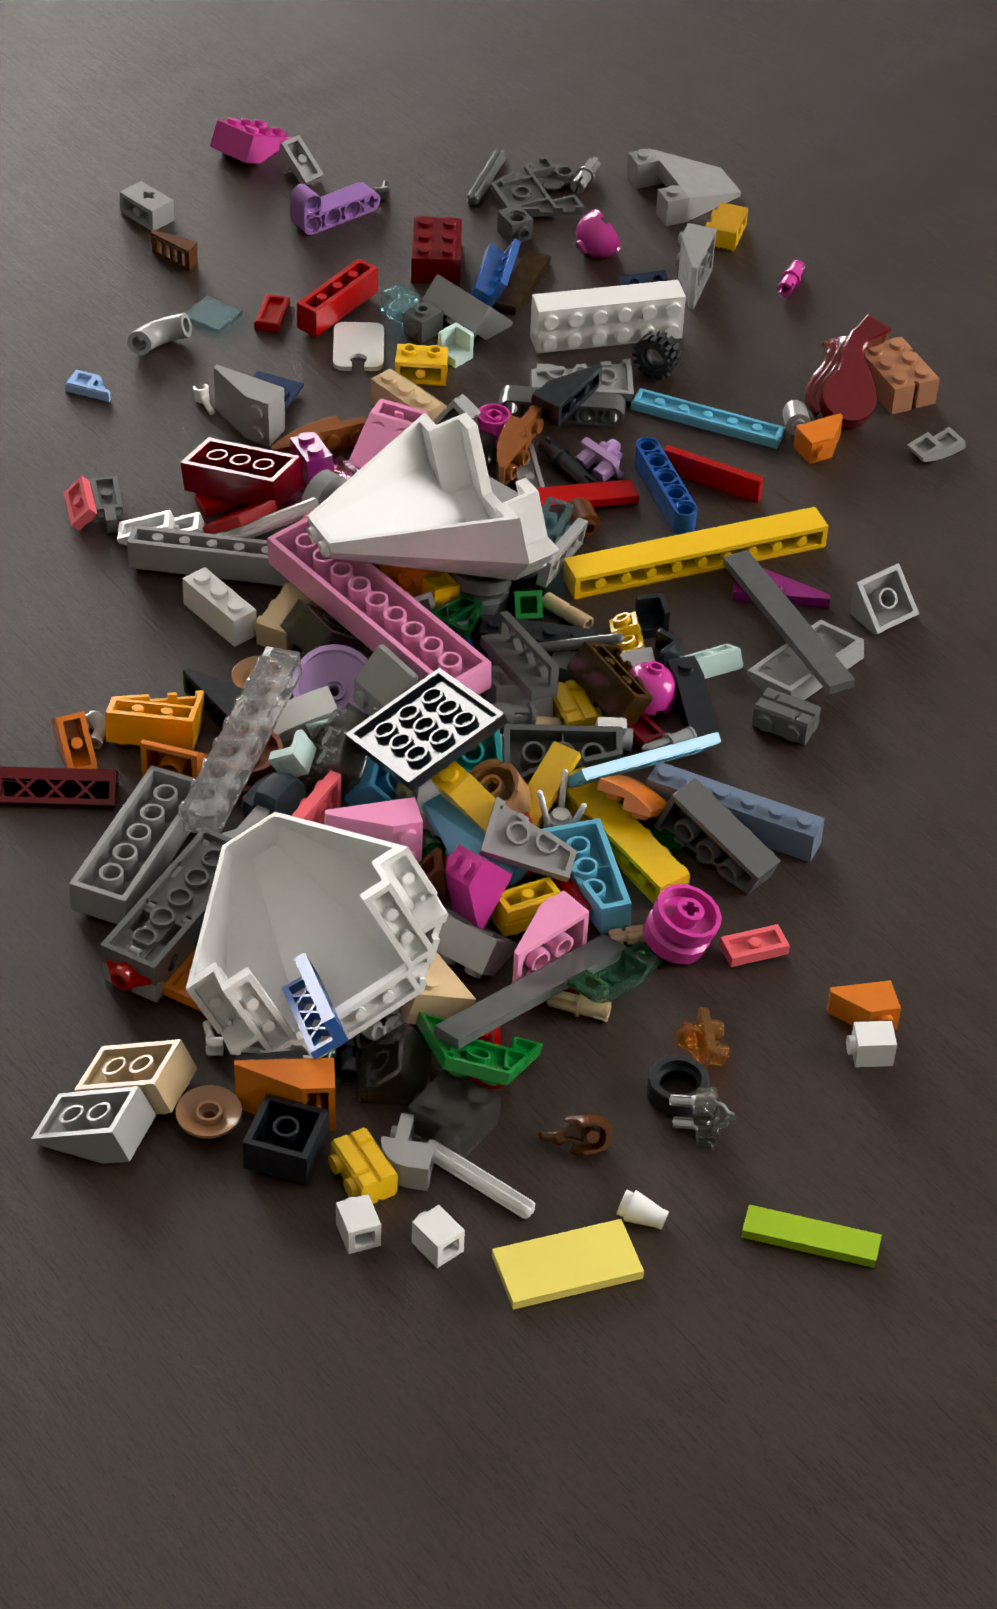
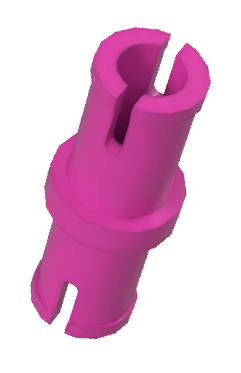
M792 261L790 267L783 272L781 282L777 286V290H780L778 292L779 295L788 297L792 294L793 289L799 285L801 275L805 271V266L802 267L804 265L802 261Z

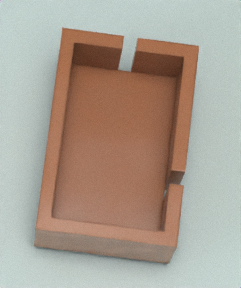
M902 336L886 340L878 346L871 347L865 350L864 354L875 383L877 399L891 415L911 410L915 387L913 403L915 408L935 404L940 380L916 352H912L913 348Z

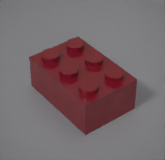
M414 217L411 283L432 284L438 274L451 283L460 285L462 218Z

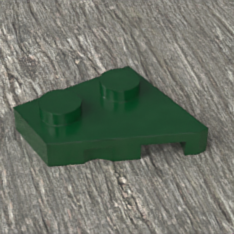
M461 594L429 611L460 637L467 640L483 613V602Z

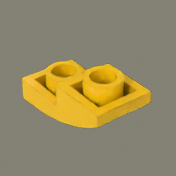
M635 611L620 613L609 620L611 634L621 633L624 636V641L621 644H617L621 646L623 652L645 648Z

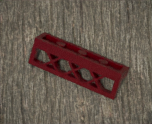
M0 766V803L116 806V784H119V772L111 769ZM3 781H17L23 787L15 796H2ZM22 781H29V783L25 785ZM35 782H47L53 788L45 797H36L29 790ZM52 782H60V783L55 786ZM65 783H77L83 789L74 798H66L59 791ZM96 783L109 784V799H96L89 790ZM27 792L31 797H20V796H21L23 793ZM55 792H57L58 795H59L61 798H50V797H51ZM87 793L91 799H83L81 797Z

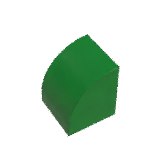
M542 590L510 592L514 618H543Z

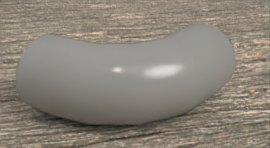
M184 312L144 324L128 336V347L134 354L145 355L162 344L188 338L192 333L190 318Z

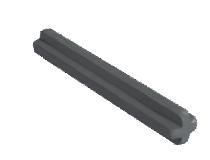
M495 149L467 195L468 199L466 202L469 205L473 204L476 206L479 204L506 159V152L504 150Z

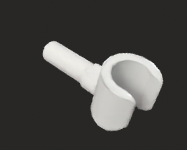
M203 384V389H197L193 386L195 402L202 403L209 415H213L215 411L209 402V386Z
M208 1020L204 1021L206 1055L223 1056V1037H214L210 1022Z

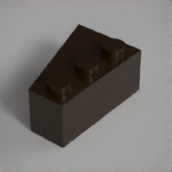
M584 641L566 667L574 676L573 680L588 691L590 699L606 711L607 717L627 719V725H635L653 700V697L641 678L638 676L633 677L630 672L633 666L630 661H623L620 656L623 652L620 645Z

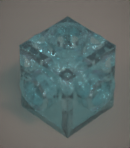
M399 282L381 292V314L402 326L404 325V313L420 304V294Z

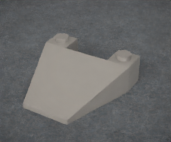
M650 148L628 153L626 177L636 189L663 183L667 187L658 189L656 215L665 226L688 222L719 207L720 202L728 203L741 196V191L720 167Z

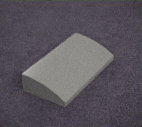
M819 620L811 626L847 670L864 658V639L823 620ZM787 643L747 670V675L764 692L769 687L781 693L805 700L823 687Z

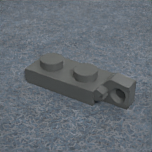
M117 476L91 478V489L97 510L96 518H98V522L105 521L107 534L118 533L117 520L123 519L124 515Z

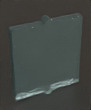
M206 296L198 304H193V308L186 312V314L189 316L191 323L219 334L229 325L232 326L233 322L243 315V310Z

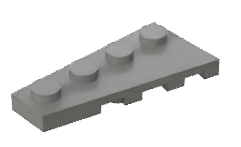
M624 359L620 364H611V361L600 362V365L603 366L601 386L596 392L617 393L622 395L625 401L632 402L634 389L631 359ZM586 363L576 364V367L572 369H565L564 366L531 369L530 386L542 387L549 380L587 368Z

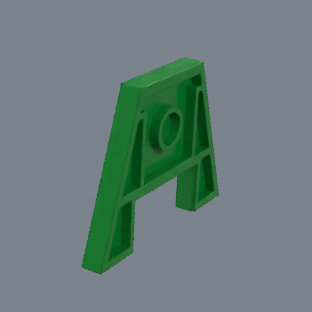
M419 1012L416 1024L443 1070H447L450 1074L457 1077L470 1076L478 1078L483 1083L492 1086L499 1084L507 1086L540 1056L543 1047L542 1043L514 1036L509 1047L476 1039L462 1048L456 1049L434 1035L435 1025L446 1020V1018Z

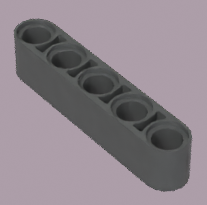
M507 385L501 389L499 404L507 407L510 410L511 416L522 418L533 404L531 397L534 391L541 387ZM595 391L563 423L617 427L624 421L625 399L617 393Z

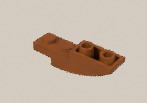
M532 405L522 418L511 416L501 431L497 445L496 477L497 481L505 486L510 480L515 479L519 469L525 466L529 460L530 451H528V447L535 435L541 433L544 426L542 407Z
M337 415L324 418L287 434L271 447V450L292 454L290 438L299 436V434L304 432H315L329 451L353 447L358 441L367 418L363 416L340 421Z

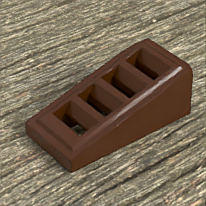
M152 230L151 244L153 254L183 269L191 271L198 263L196 241Z

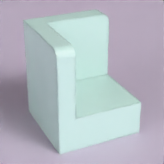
M456 322L438 333V346L448 347L449 365L457 368L473 358L474 334Z
M302 729L297 730L291 747L272 751L268 761L278 773H291L295 777L309 774L317 748Z

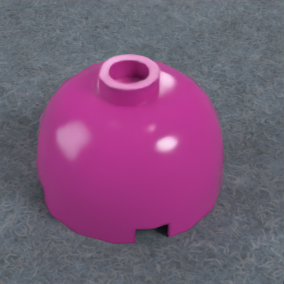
M593 209L580 219L576 228L578 240L576 246L582 254L587 253L591 258L606 259L621 250L619 248L621 242L611 223L605 224L601 220L604 215L597 209Z
M656 661L635 664L630 672L634 678L636 676L641 678L653 697V700L643 714L656 715L657 711L665 710L664 714L669 713L673 709L677 694L676 681L673 674L663 664Z

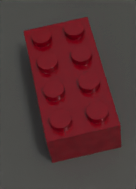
M207 438L180 462L184 491L213 496L221 500L241 502L244 505H256L269 500H275L277 508H279L303 485L300 456L213 438Z

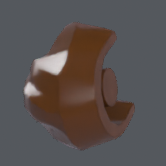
M588 1114L565 1118L564 1121L571 1124L557 1132H539L538 1134L540 1140L554 1142L559 1146L565 1142H572L574 1146L570 1149L571 1153L589 1155L599 1153L609 1147L613 1130L611 1124L605 1118Z

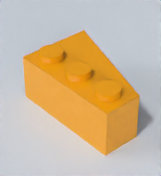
M204 690L195 691V696L177 697V692L167 693V698L150 699L149 694L112 697L106 710V742L119 745H140L143 739L193 751L204 722Z

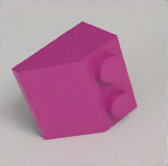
M458 844L455 851L449 855L447 866L444 870L453 911L483 930L508 885L512 874L487 858Z

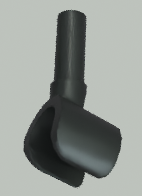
M384 180L382 187L374 188V191L380 195V201H388V181Z

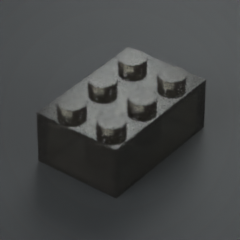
M349 702L341 710L336 709L333 711L328 721L323 726L318 725L311 734L310 739L317 749L309 774L299 776V780L303 782L308 795L312 793L316 783L319 780H323L330 771L341 774V799L361 782L367 756L352 744L346 733L370 716Z

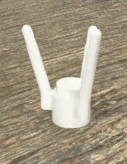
M567 769L562 771L558 807L550 814H548L543 791H537L544 822L543 828L579 822L587 807L586 803H582L573 819L569 810L565 808L568 782Z

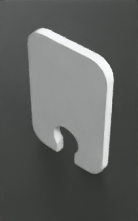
M374 322L337 323L334 326L333 367L341 371H352V362L350 360L359 357L366 360L364 362V371L381 370L384 364L383 325Z

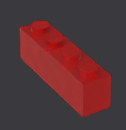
M358 258L297 302V328L318 337L378 292V267Z

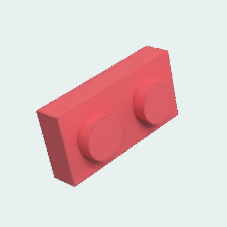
M82 475L64 492L71 526L78 531L86 524L92 522L97 514L90 481Z
M778 924L720 937L719 945L731 967L787 955L790 948Z

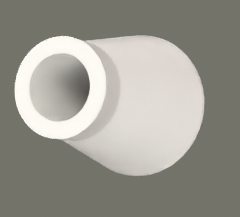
M626 1190L616 1214L624 1217L623 1221L651 1226L661 1230L669 1211L661 1208L637 1190L635 1192Z

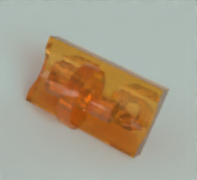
M700 1007L697 1019L692 1023H683L682 1028L678 1029L675 1033L676 1044L681 1048L687 1049L688 1052H692L693 1059L701 1062L706 1069L709 1064L723 1066L730 1054L728 1045L716 1043L724 1035L723 1021L711 1019L708 1008Z

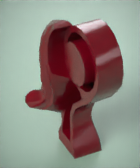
M867 315L859 326L851 330L849 336L832 338L821 343V346L826 348V357L806 385L804 397L805 404L814 417L820 412L823 418L841 413L843 415L841 429L858 428L870 418L877 402L875 383L864 354L865 350L886 341L891 331L890 327Z

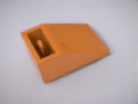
M313 1058L234 1060L235 1095L241 1102L242 1110L256 1115L265 1095L270 1094L329 1110V1131H335L334 1058H317L316 1060Z

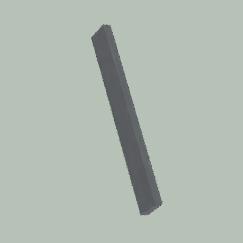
M748 550L723 557L724 567L828 694L854 687L855 678Z
M602 934L435 1025L434 1035L454 1048L460 1049L624 958L627 953V947Z

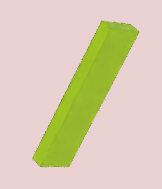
M750 1204L741 1238L875 1268L882 1237L881 1234Z

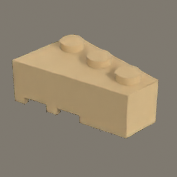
M436 951L434 961L429 964L426 974L427 983L424 992L399 1008L405 1024H416L419 1012L448 1019L474 1005L476 998Z

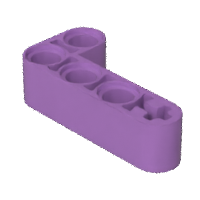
M363 182L355 183L321 197L305 184H299L292 190L290 196L291 221L306 234L313 235L374 211L379 206L381 198L377 192Z

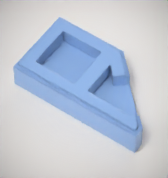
M75 370L65 383V391L107 402L111 400L110 391L105 388L103 380L99 375Z

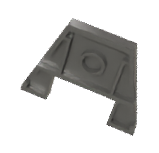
M547 155L540 157L539 162L534 165L532 163L525 165L523 171L517 174L513 171L491 183V192L503 209L520 205L531 217L584 214V206L576 195L552 200L539 182V178L555 175V166Z

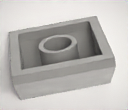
M899 563L864 578L853 585L849 614L874 635L919 615Z

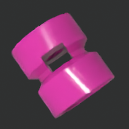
M486 404L479 408L481 413L477 416V425L483 451L493 454L497 453L501 431L511 417V413L507 407L501 404Z

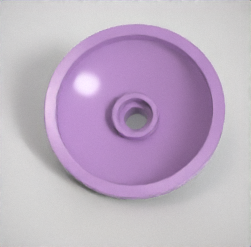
M339 644L324 645L313 649L300 660L295 669L292 680L294 698L328 686L329 689H335L338 692L337 696H333L338 708V716L356 711H361L368 716L369 714L363 708H359L353 698L354 679L368 659L359 651Z

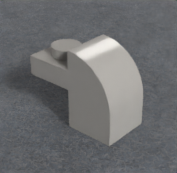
M401 1113L398 1126L392 1125L390 1137H381V1151L398 1174L399 1186L428 1191L434 1166V1144L413 1141L414 1115Z

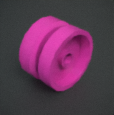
M674 884L666 887L659 894L653 909L644 921L642 931L645 942L658 956L675 964H691L699 961L705 954L711 940L720 928L722 916L719 906L704 891L687 884Z

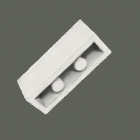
M206 567L182 578L184 605L234 647L256 636L254 631L256 609Z

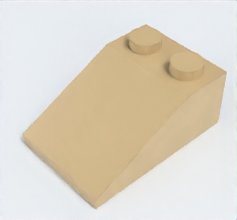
M181 1039L102 1046L74 1091L139 1086L155 1114L172 1113L198 1068Z

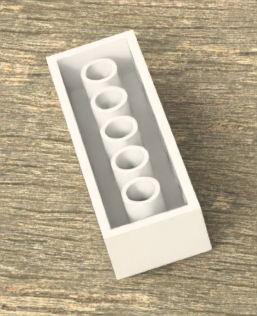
M678 280L532 294L530 338L536 353L637 343L649 331L654 332L655 330H660V334L663 331L667 332V338L673 336L675 339L682 338L686 296Z

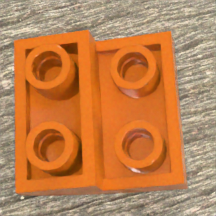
M618 774L599 778L597 790L606 792V797L609 799L624 800L622 810L631 812V817L640 820H648L649 817L658 818L667 804V801L657 792L631 777Z

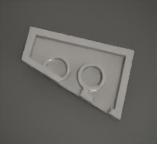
M497 796L479 855L568 882L577 850L549 831L541 830L528 821L529 818L521 812L518 814L506 806V802Z

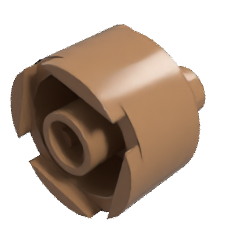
M489 759L477 764L469 772L495 798L498 796L505 801L506 806L518 814L519 812L522 814L530 813V789L512 764L502 762L500 759Z

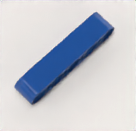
M652 437L639 438L635 446L634 466L671 530L677 535L694 532L696 528L697 505L660 443Z

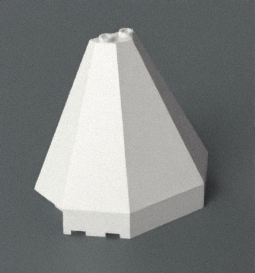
M424 413L307 515L310 525L307 528L308 536L313 544L318 543L319 550L324 558L517 580L544 568L547 565L546 563L555 557L554 554L560 551L547 536L539 492L527 478L516 481L519 496L502 503L494 495L491 489L478 425L467 413H463L438 425Z
M274 812L222 845L186 991L216 1032L222 1035L230 1054L240 1055L241 1052L258 1054L302 1050L303 1058H313L282 990V987L301 977L294 958L306 953L324 984L348 1039H351L424 992L429 964L434 961L440 942L438 936L442 923H446L448 913L437 897L438 892L407 846ZM306 987L296 992L295 994H303ZM307 1004L304 1010H310L313 1004ZM314 1020L310 1027H317L321 1020ZM322 1036L317 1045L331 1036Z

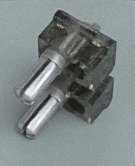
M714 1086L711 1088L698 1087L696 1095H670L669 1103L671 1106L693 1108V1118L675 1116L672 1121L673 1127L696 1130L697 1147L709 1148L711 1151H715L721 1128L727 1127L730 1120H735V1112L729 1111L724 1103L719 1102L718 1089ZM718 1107H721L723 1112L728 1115L724 1123H722L721 1111Z

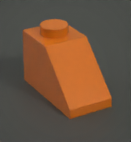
M839 413L796 426L793 447L808 464L832 458L840 438L843 415Z
M77 712L51 719L57 749L65 768L98 769L85 712Z
M891 980L830 987L826 1007L828 1014L852 1026L854 1022L892 1021L894 1030H897L901 1006Z

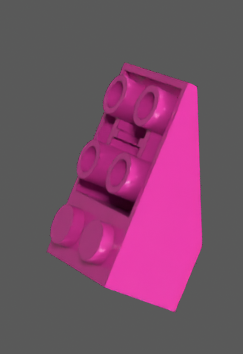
M228 117L227 120H217L210 147L242 162L260 164L280 150L279 145L281 142L292 137L285 135L286 131L281 128L267 127L268 123L259 119H254L253 122L245 118H241L240 121Z

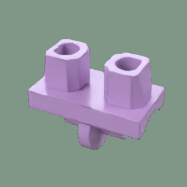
M588 437L581 441L583 450L575 458L577 463L585 470H588L595 463L597 466L593 469V473L601 482H606L612 476L618 480L624 476V472L619 469L620 459L623 454L620 452L621 444L617 440L602 441L599 445Z

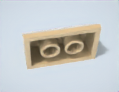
M388 369L371 378L370 404L373 406L380 399H385L429 412L428 416L432 421L447 407L443 402L392 369Z

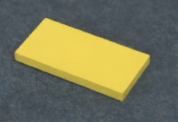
M622 1219L492 1249L493 1261L513 1310L643 1279L644 1276L643 1267Z

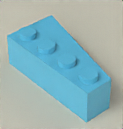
M601 819L541 829L549 831L577 850L570 878L591 905L592 909L589 912V919L600 934H607L613 928L621 927V930H625V926H631L632 903Z

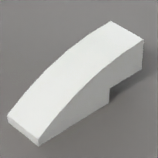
M166 510L119 522L117 540L120 544L127 545L133 525L204 533L203 527L206 524L200 512L174 518L171 510Z
M326 686L279 704L244 724V727L255 726L270 729L280 737L283 743L293 740L297 730L302 729L306 735H309L306 724L338 716V708L329 687Z

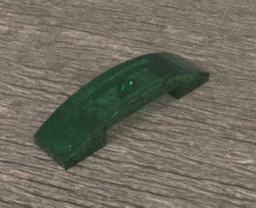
M639 941L622 950L619 961L595 974L584 970L567 979L566 985L593 1002H609L625 995L642 983L663 962V958L654 953L648 945Z

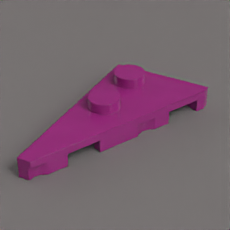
M763 568L793 605L829 608L830 594ZM733 578V600L753 602Z

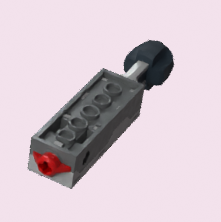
M270 773L256 782L243 797L241 807L245 820L237 829L220 834L203 827L100 944L103 979L113 983L120 990H129L157 1003L163 996V985L197 947L222 845L274 812L292 816L298 809L301 800L309 796L303 782L291 773Z

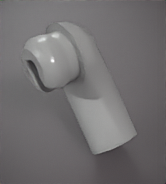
M92 710L85 714L88 728L93 729L90 736L93 748L100 749L106 739V720L100 712Z

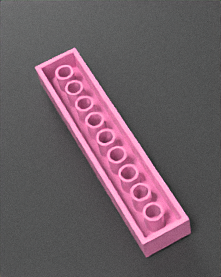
M308 517L267 538L269 564L373 652L379 645L384 644L418 675V682L440 667L478 695L491 688L490 660L372 563L324 558L319 550L318 543L313 544L308 536L307 528L310 527Z

